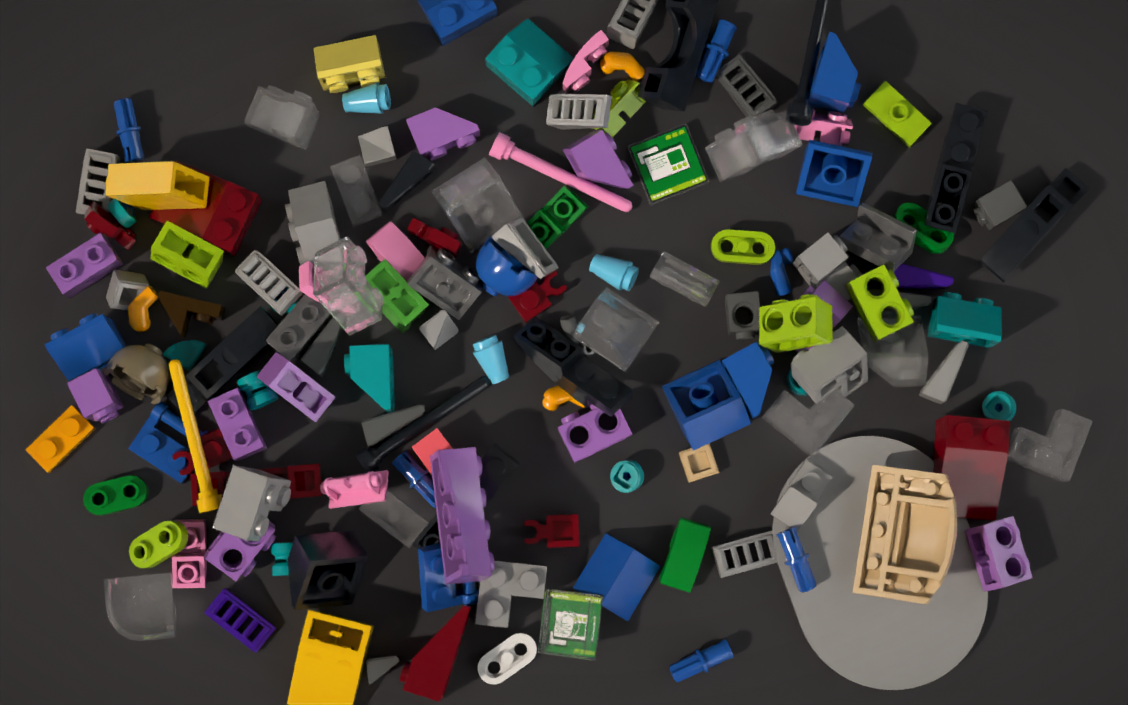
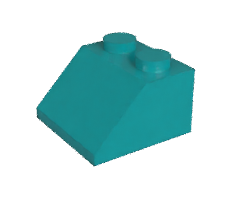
M527 18L498 43L485 58L486 66L534 107L569 68L574 58Z
M943 292V296H937L933 299L927 337L961 342L963 340L970 345L991 348L1001 342V307L993 306L994 301L989 299L974 298V302L962 300V295Z
M390 345L350 346V354H344L345 373L351 376V379L387 413L395 412L393 350Z

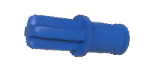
M726 20L718 21L710 43L704 47L706 53L696 75L697 78L707 83L714 81L723 58L728 57L727 49L734 32L737 30L734 24Z
M130 98L118 99L114 102L119 127L116 134L120 135L125 163L143 160L145 155L139 134L142 129L140 126H137L132 100Z
M407 450L404 451L392 462V465L410 483L409 487L411 489L415 488L433 508H436L433 480L429 477L430 472L428 470L425 471Z
M793 527L777 533L776 535L787 559L784 563L786 566H790L798 590L802 593L814 589L817 584L807 560L810 556L809 553L805 554L797 528Z
M723 639L721 642L701 651L696 649L695 654L671 664L669 670L673 679L676 682H680L702 671L707 673L709 672L708 668L730 658L732 659L734 656L727 640Z

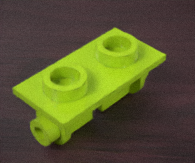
M623 80L611 90L612 98L608 128H599V130H603L604 134L607 132L613 138L626 124L618 114L623 111L631 118L646 102L637 97L640 87L635 90L639 85L637 81ZM596 107L594 108L593 119H595Z

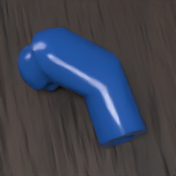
M783 248L780 251L776 249L771 258L770 275L777 296L792 292L784 266L790 265L794 261L789 248Z

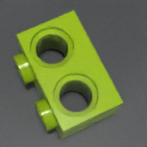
M166 221L151 246L150 259L207 289L222 264L224 250Z
M885 265L845 284L873 342L913 323L911 318L914 315L913 309L906 298H901L896 289L899 286L898 280L891 269L887 270ZM869 280H876L880 283L882 291L879 296L869 293L867 289ZM884 308H889L895 312L896 322L894 325L886 324L883 321L882 311Z
M802 295L799 300L794 301L775 300L772 302V305L759 307V344L775 353L832 343V305L821 300L818 295Z

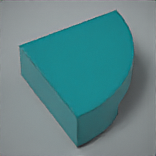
M197 340L181 341L170 346L163 353V356L170 360H179L183 368L191 371L208 345Z

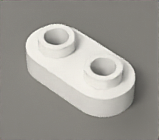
M517 633L482 656L478 663V673L481 679L489 684H499L529 664L537 652L534 639L525 633ZM516 644H525L527 652L524 655H517L514 651ZM495 661L499 663L500 671L498 673L492 674L489 672L488 665L490 662Z

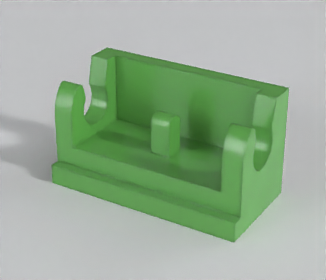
M385 259L361 279L360 291L402 334L409 329L416 318H420L429 306L416 290L407 285V281Z

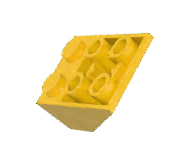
M308 610L287 704L354 705L374 625L316 610Z

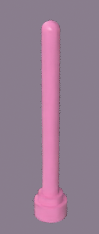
M501 132L498 133L490 150V156L501 160V158L506 160L511 158L623 212H629L632 209L630 200L515 147V143L510 141L511 137Z

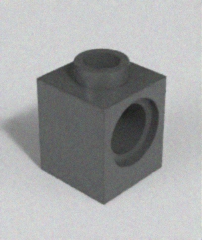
M1012 180L973 203L976 208L973 212L981 226L986 225L989 231L1027 208Z
M758 291L726 294L725 296L728 335H736V340L755 338V333H759L760 301ZM741 308L749 310L752 314V322L747 325L738 323L735 319V312Z

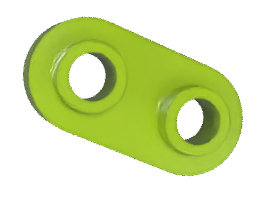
M722 230L714 236L711 242V252L717 260L724 263L762 265L767 263L774 255L775 243L772 237L764 232ZM730 242L732 244V251H722L721 243ZM761 244L764 247V252L760 255L755 254L752 249L753 245Z
M179 521L161 522L132 541L129 548V556L132 563L139 568H152L159 565L185 548L188 542V531ZM167 532L170 535V539L168 542L165 538ZM142 547H143L144 550H145V555H144V557L142 556V553H141Z

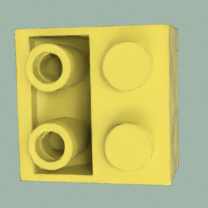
M376 35L313 48L317 76L324 91L330 90V93H340L348 90L349 85L360 83L362 87L377 82L380 83L379 79L386 78Z

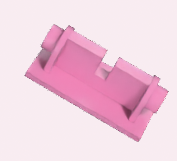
M813 109L811 123L807 126H797L787 122L786 134L791 135L793 139L814 140L815 130L821 131L819 142L842 146V143L849 144L850 132L845 131V128H853L852 119H848L846 114L830 111L828 115L815 113V109Z
M370 471L364 474L336 478L329 477L324 482H321L320 490L322 494H327L330 497V509L386 501L389 471Z

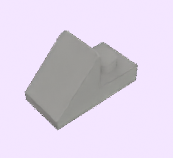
M805 460L770 514L789 527H796L798 532L817 506L819 498L833 477Z

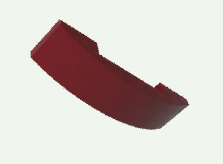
M320 464L259 469L290 480V499L322 496L320 490ZM231 471L209 472L213 489H217L218 495L222 494L223 498ZM195 473L190 474L193 506H197L196 500H199L198 493H201Z

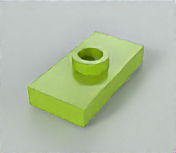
M886 80L863 104L868 111L908 148L932 124Z

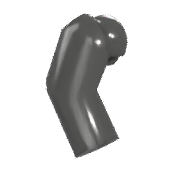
M568 314L562 316L560 323L563 335L583 348V356L590 357L594 355L597 350L596 342L591 336L578 329L575 315Z

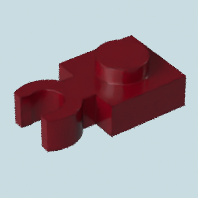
M94 201L85 211L84 220L87 221L86 225L95 234L101 233L108 238L112 237L127 250L136 242L135 238L137 235L132 230L123 227L113 215Z
M415 218L412 219L407 228L408 233L427 241L428 244L438 249H446L454 258L457 257L462 247L461 242L457 240L459 236L447 228L442 227L439 231Z
M556 271L545 276L544 283L540 286L535 281L526 292L517 296H508V299L525 324L552 306L548 300L549 296H560L567 290L565 284L558 289L550 286V281L558 275Z
M219 427L200 436L208 469L233 458ZM184 449L175 451L172 454L173 460L180 457L188 459V465L179 470L180 475L191 473L194 469L191 452Z
M578 514L546 515V525H541L535 520L524 522V526H533L537 530V535L534 538L524 539L526 544H536L541 539L547 538V548L579 547Z

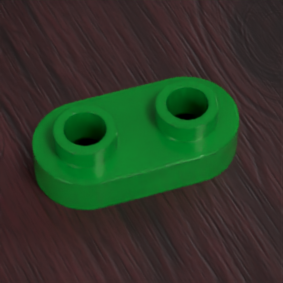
M914 203L902 204L894 213L893 218L905 224L907 223L904 220H908L911 223V227L917 230L915 244L933 254L945 252L953 242L954 234L925 226L927 212L925 209ZM931 237H935L938 242L932 240Z
M129 475L91 485L84 493L83 502L85 508L90 513L100 516L141 506L147 500L149 490L142 478ZM130 485L136 489V494L131 498L125 494L126 488ZM98 493H102L105 498L101 505H97L94 502V497Z

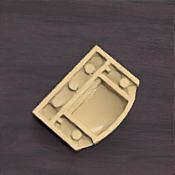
M872 465L852 593L926 605L932 600L931 597L940 588L946 577L956 543V503L948 483L950 482L946 474Z

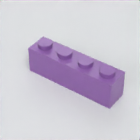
M476 447L437 450L430 455L445 585L484 581L492 577L494 557L492 552L488 550L487 539L490 538V525L488 520L484 518L483 507L486 506V493L484 488L480 487L479 475L482 474L481 458L476 455Z

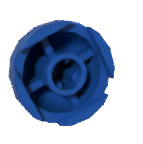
M492 236L488 237L478 253L476 260L478 276L483 281V289L493 296H498L499 293L504 296L520 295L526 292L538 278L503 249Z

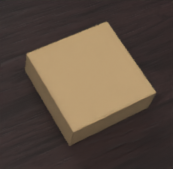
M710 443L694 451L690 448L679 452L688 483L719 473Z

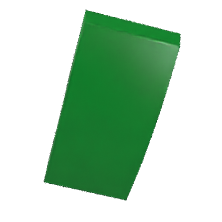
M564 185L543 208L536 212L527 222V225L545 249H547L589 206L568 185Z
M680 517L669 544L670 552L659 577L661 584L691 592L708 542L710 526Z

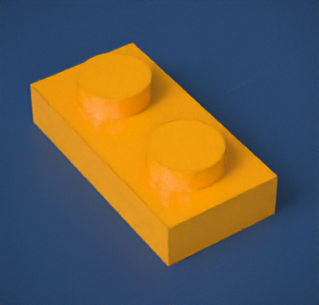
M71 405L25 450L47 473H50L96 428L83 417L75 406Z

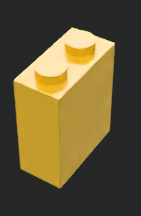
M174 161L109 164L105 195L141 210L206 208L210 177Z

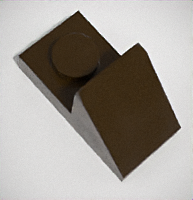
M159 290V300L179 334L184 338L187 334L191 314H195L194 320L213 324L214 319L223 321L226 308L222 305Z

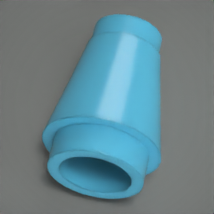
M377 82L349 93H343V108L345 112L383 114L384 110L391 108L389 88L386 84L380 85Z
M595 254L589 271L619 291L622 289L630 291L636 281L639 268L633 266L631 261Z
M496 334L472 344L475 350L472 353L492 384L499 383L510 377L503 343L498 341Z

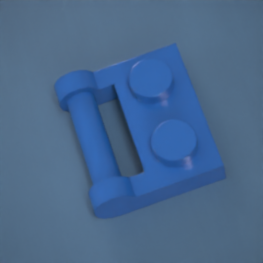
M161 401L153 408L149 418L128 449L181 484H184L190 473L180 475L179 470L188 465V459L180 457L173 460L172 454L181 449L190 450L156 428L162 420L186 436L181 417L168 410L169 406ZM198 429L200 436L208 432L206 430L202 432Z
M440 543L418 548L422 609L426 612H432L461 604L471 605L478 603L479 591L475 587V582L462 583L463 590L456 591L455 584L445 585Z

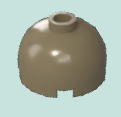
M151 344L123 347L113 355L104 369L105 376L109 373L114 376L111 383L117 388L141 401L145 396L152 397V404L161 402L168 389L171 377L168 363L161 356L162 351Z

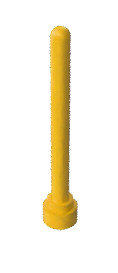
M174 359L169 362V370L201 493H198L199 500H196L199 513L219 509L222 494L218 495L217 489H213L182 364L179 360Z

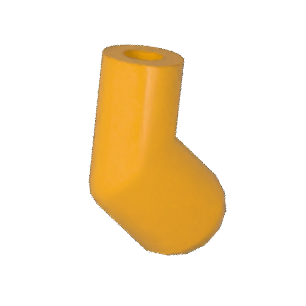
M610 51L600 61V68L606 74H611L615 70H624L633 81L640 82L644 77L645 69L629 53Z
M147 286L128 305L129 324L136 332L146 331L151 326L148 308L158 299V293L150 286Z
M558 385L548 388L542 400L543 406L550 411L557 410L559 404L567 401L585 408L584 405L575 400Z

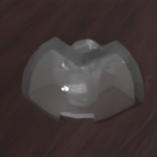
M172 573L104 579L106 612L110 624L120 635L129 640L136 641L176 637L177 612L176 605L174 604Z

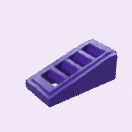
M901 264L894 271L899 283L896 289H945L950 287L954 280L951 276L906 264Z
M224 588L204 612L214 622L255 653L259 651L276 630L273 624L228 588ZM227 600H230L233 604L223 616L219 615V610ZM240 608L243 612L232 625L228 620ZM248 616L252 617L254 620L243 633L238 630ZM260 623L264 628L254 641H251L248 637Z

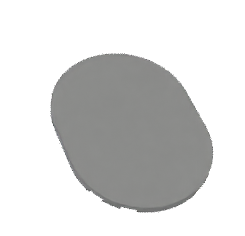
M879 436L850 437L822 447L805 460L833 478L819 498L817 506L797 532L805 554L809 553L810 556L807 560L817 584L814 589L802 593L798 590L790 566H786L784 563L787 559L776 535L791 527L773 517L772 523L777 564L802 632L811 648L822 661L839 675L860 685L883 690H903L930 683L952 670L968 654L980 634L986 616L988 591L984 592L966 536L965 530L970 528L966 518H957V538L950 567L940 588L931 597L932 600L927 605L852 593L872 465L933 473L934 461L906 443ZM804 461L793 471L784 484L777 503Z

